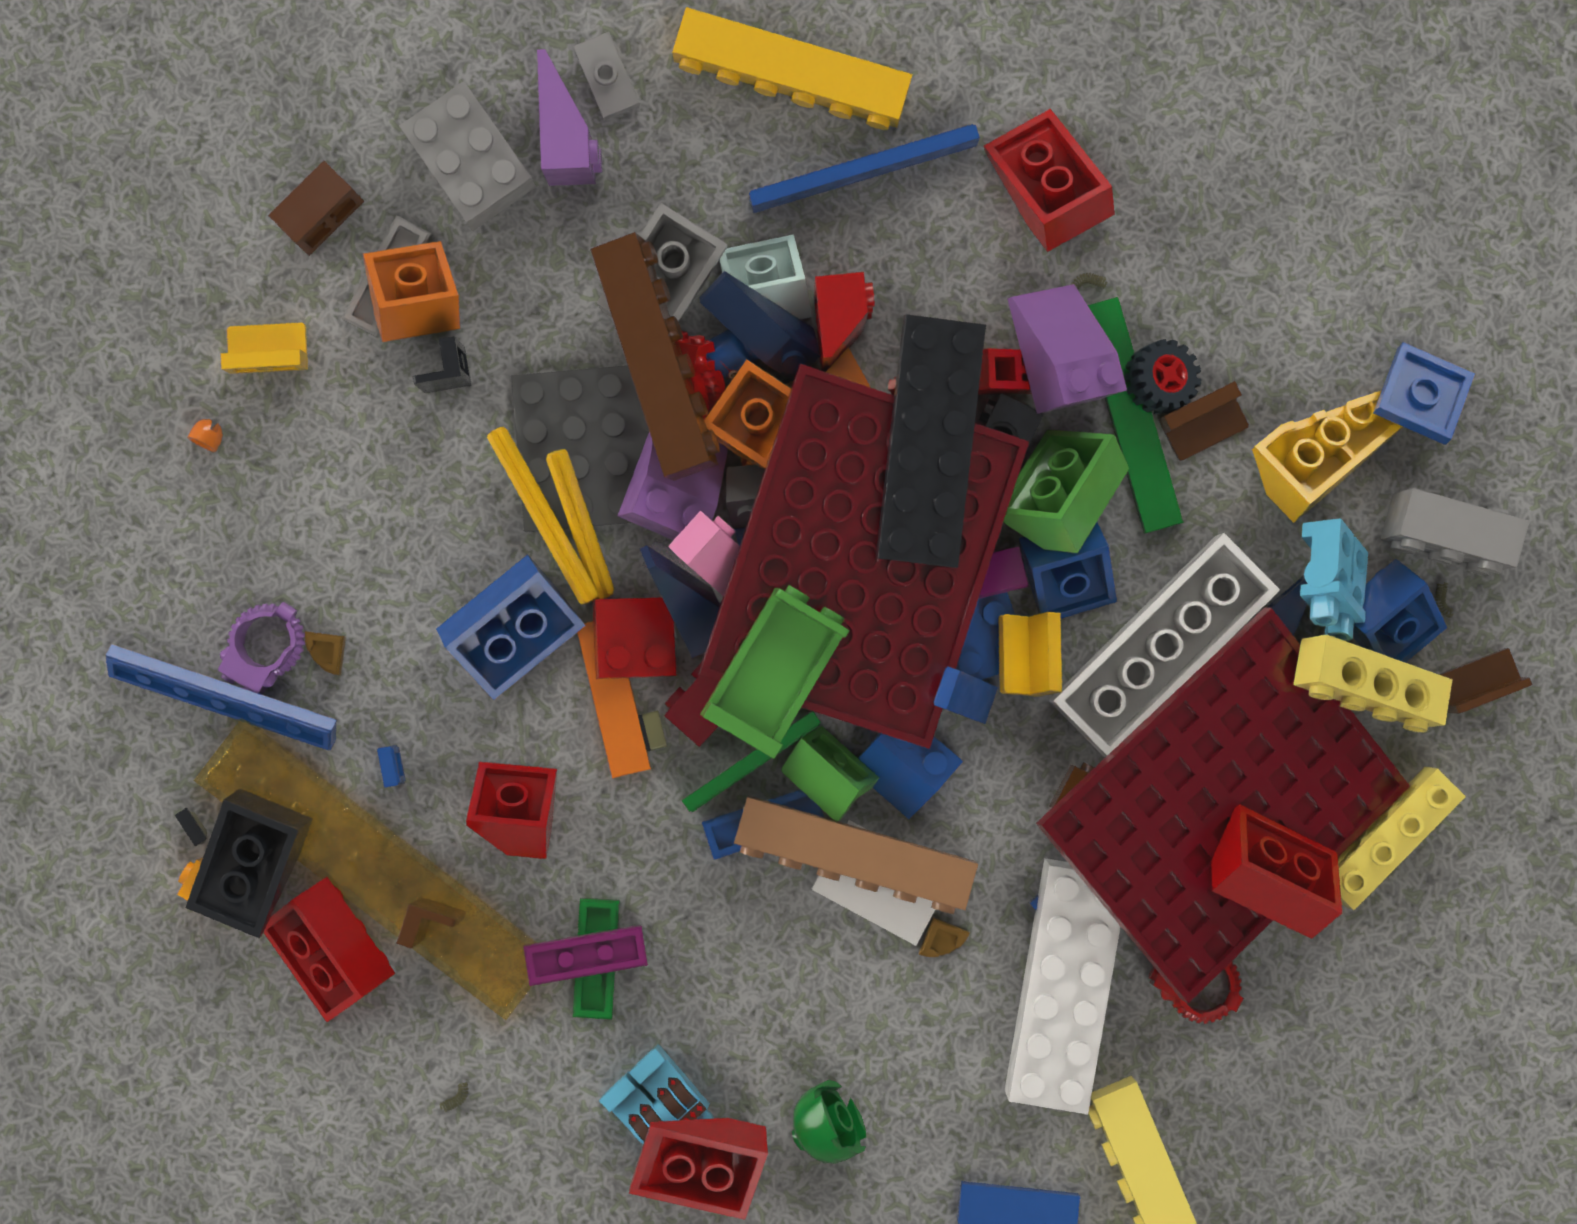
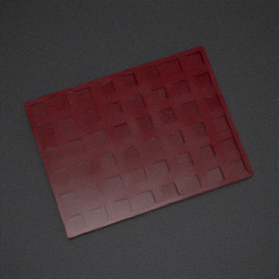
M1264 607L1036 822L1037 826L1179 998L1186 1003H1190L1273 921L1212 891L1211 860L1235 807L1241 804L1337 852L1339 857L1410 787L1351 710L1340 706L1341 701L1313 698L1309 696V690L1294 685L1300 644L1272 608Z

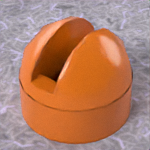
M202 419L192 427L187 438L202 448L216 452L223 437L221 426L216 424L210 429L212 420Z

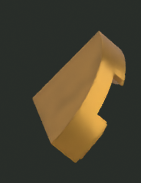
M305 631L306 648L317 665L328 673L341 675L346 636Z
M933 917L918 954L925 957H939L949 954L964 944L970 932Z

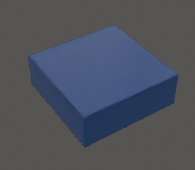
M393 745L378 748L377 752L384 788L404 784L406 779L399 747Z

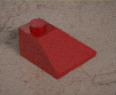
M479 762L466 818V826L507 856L547 859L552 832L557 769Z

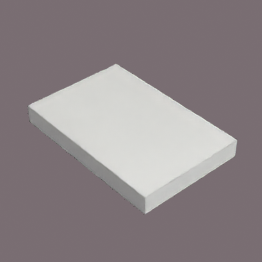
M849 819L846 823L852 826L866 829ZM818 875L812 887L813 891L915 946L936 910L931 908L933 902L931 900L917 897L916 903L893 897V889L879 886L878 891L874 892L855 886V878L841 875L839 881Z

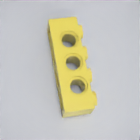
M1321 635L1301 639L1294 685L1309 690V696L1322 700L1336 699L1341 701L1340 706L1345 709L1354 711L1367 710L1373 712L1372 717L1374 719L1387 722L1399 721L1404 723L1403 728L1406 730L1427 732L1428 727L1444 726L1446 724L1452 679L1330 635Z
M1424 767L1408 783L1410 787L1338 857L1343 906L1355 910L1466 797L1438 768Z

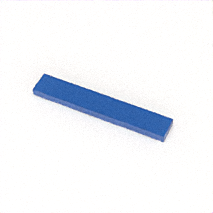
M967 125L751 190L749 201L753 213L976 147L980 139L976 125Z
M111 644L106 653L108 676L325 750H331L335 743L336 719Z

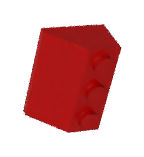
M864 272L815 276L814 304L818 344L821 354V371L826 372L844 351L852 346L864 331L866 320L872 319L873 307H875L873 283H865Z
M1241 804L1234 808L1211 860L1212 891L1313 939L1342 914L1338 853Z
M325 877L293 898L273 914L263 932L326 1022L396 974L390 966L387 956L377 948L368 935L363 922L356 918L344 901L341 891L332 884L328 877Z

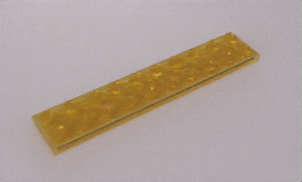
M241 718L193 780L222 803L229 795L238 789H243L313 818L297 861L321 879L328 877L334 887H337L344 897L396 937L399 936L409 904L421 897L466 911L464 920L454 927L431 920L425 939L412 949L504 1020L508 1019L532 986L529 985L523 945L538 943L258 727Z

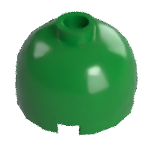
M830 1079L809 1089L796 1103L793 1112L794 1129L792 1130V1137L796 1146L812 1158L823 1163L836 1164L865 1151L866 1146H861L860 1141L867 1136L862 1116L850 1097L846 1107L836 1091L842 1086Z

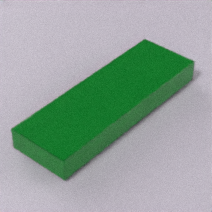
M581 897L578 936L618 929L620 900ZM616 971L575 978L572 1017L612 1020Z

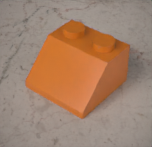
M441 241L363 253L373 311L382 342L460 329L459 295Z
M746 359L705 418L707 431L712 429L720 444L738 456L765 469L791 388Z

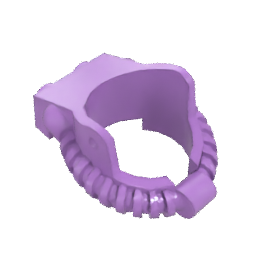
M282 602L280 606L272 603L270 605L266 603L262 606L255 605V608L251 607L247 609V612L241 613V617H237L236 623L232 624V631H229L228 635H230V638L227 639L229 646L220 653L222 662L218 671L223 673L221 678L231 684H234L236 681L243 686V689L263 695L267 688L273 686L278 675L282 676L285 674V671L289 672L292 669L291 666L297 664L296 660L301 658L300 653L304 650L302 646L305 645V640H303L305 633L302 632L303 626H300L299 618L296 619L295 617L297 610ZM278 616L287 622L285 626L289 631L290 646L283 651L280 658L272 665L264 666L255 663L248 656L243 645L245 644L247 630L254 621L261 617Z

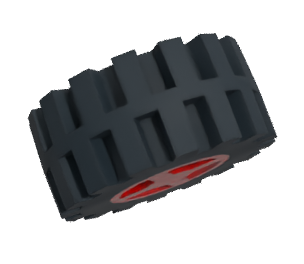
M1166 339L1146 345L1131 356L1132 360L1127 362L1125 367L1130 372L1124 375L1125 382H1130L1127 393L1128 395L1132 393L1135 395L1132 401L1136 406L1143 404V411L1150 412L1154 410V414H1163L1187 405L1191 402L1190 399L1196 397L1199 391L1195 388L1201 385L1202 380L1197 378L1196 374L1201 372L1200 365H1194L1193 362L1197 358L1194 353L1191 355L1187 354L1189 348L1183 344L1177 347L1178 341L1169 340L1166 342ZM1157 372H1160V376L1162 378L1160 382L1158 379Z

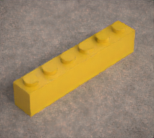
M688 7L685 8L672 51L674 62L679 63L678 67L685 72L700 75L702 70L717 74L716 79L728 85L738 86L740 81L754 85V91L765 96L775 97L777 93L791 96V101L802 107L813 108L814 104L828 107V112L839 118L851 119L852 115L867 119V125L880 130H888L889 126L898 128L913 75Z

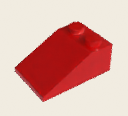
M1051 109L984 145L985 153L1024 221L1047 252L1115 215L1111 184Z
M732 1118L651 1122L629 1187V1194L745 1220L768 1155L766 1126Z

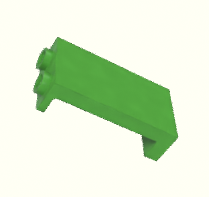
M789 585L785 591L780 588L774 589L700 714L705 719L775 759L782 747L781 740L843 637L846 638L850 631L841 626L844 621L842 616L824 606L820 612L816 611L806 604L809 600L807 595Z

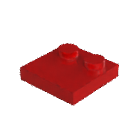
M662 597L594 599L592 601L596 679L676 676L674 620Z

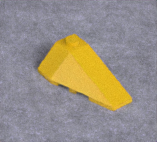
M1381 391L1348 401L1346 405L1327 412L1322 410L1313 413L1311 417L1297 422L1290 421L1281 424L1254 446L1252 451L1266 495L1293 523L1320 502L1403 428L1401 425L1373 414Z

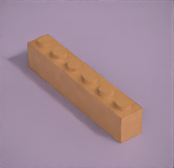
M749 795L746 799L734 844L741 845L740 853L763 859L765 852L779 856L778 864L798 870H801L802 864L817 867L816 874L836 881H839L841 875L855 878V886L874 892L878 891L879 886L893 889V897L916 903L917 897L933 901L931 908L949 914H954L955 908L966 910L978 868V863L974 860Z

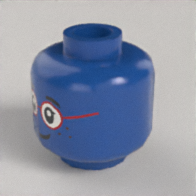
M729 329L709 340L714 342L715 352L707 353L706 358L715 360V371L719 370L722 372L725 387H728L746 359L757 366L756 360L760 358Z

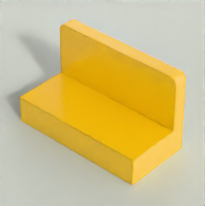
M304 323L229 326L227 328L228 353H221L222 370L230 374L308 370L307 336Z
M1045 612L1030 617L1010 614L1000 615L998 618L1000 692L1003 694L1033 697L1062 692L1061 613Z

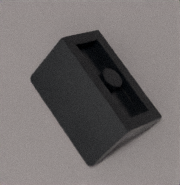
M455 336L439 339L444 371L413 376L414 385L424 393L472 386L466 349Z

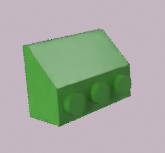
M1047 430L1018 475L1003 523L1044 550L1078 553L1129 470L1115 435Z

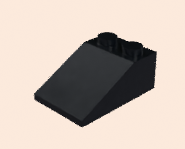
M238 789L223 800L185 908L260 938L301 853L313 818L243 789Z

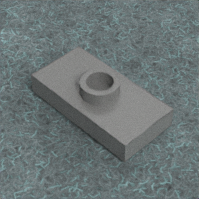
M610 32L573 46L604 121L640 106Z

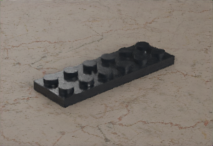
M909 314L903 316L876 549L877 559L958 568L986 324Z

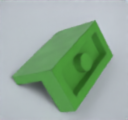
M823 726L800 739L781 769L787 778L834 821L841 820L853 802L871 790L879 779L875 773Z

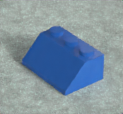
M527 554L437 627L436 630L444 647L486 693L495 700L586 625L552 581Z

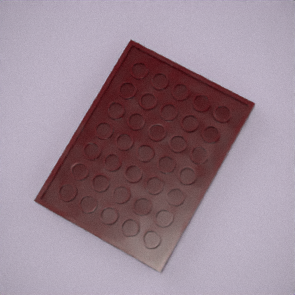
M800 364L698 674L720 681L774 589L780 588L785 591L789 585L807 595L809 600L806 604L816 611L820 612L824 606L842 616L844 621L841 626L850 630L846 638L843 637L801 708L930 749L943 709L935 706L933 702L945 668L948 666L956 669L1029 441L975 423L958 568L877 559L876 549L894 395Z

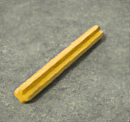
M504 426L491 431L487 435L489 443L580 604L589 603L598 597V591L510 433Z

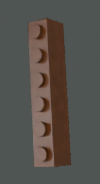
M636 232L591 248L590 250L664 477L675 481L719 465L715 455L720 452L719 443L712 429L707 431L703 418L704 415L708 414L702 394L699 391H694L690 379L695 376V370L687 353L682 354L678 340L683 339L682 330L675 316L670 317L666 302L671 301L663 278H657L654 265L658 264V257L650 240L645 241Z

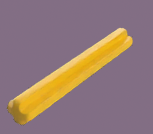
M565 449L553 451L547 455L546 461L581 562L598 591V597L595 599L607 598L614 594V586L568 452Z

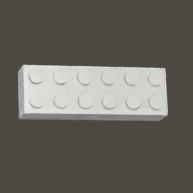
M1225 533L1216 535L1062 686V692L1055 693L1048 701L1103 757H1106L1217 653L1280 589Z
M1044 858L1038 892V904L1032 927L1005 1092L1009 1102L1088 1114L1121 926L1068 862Z

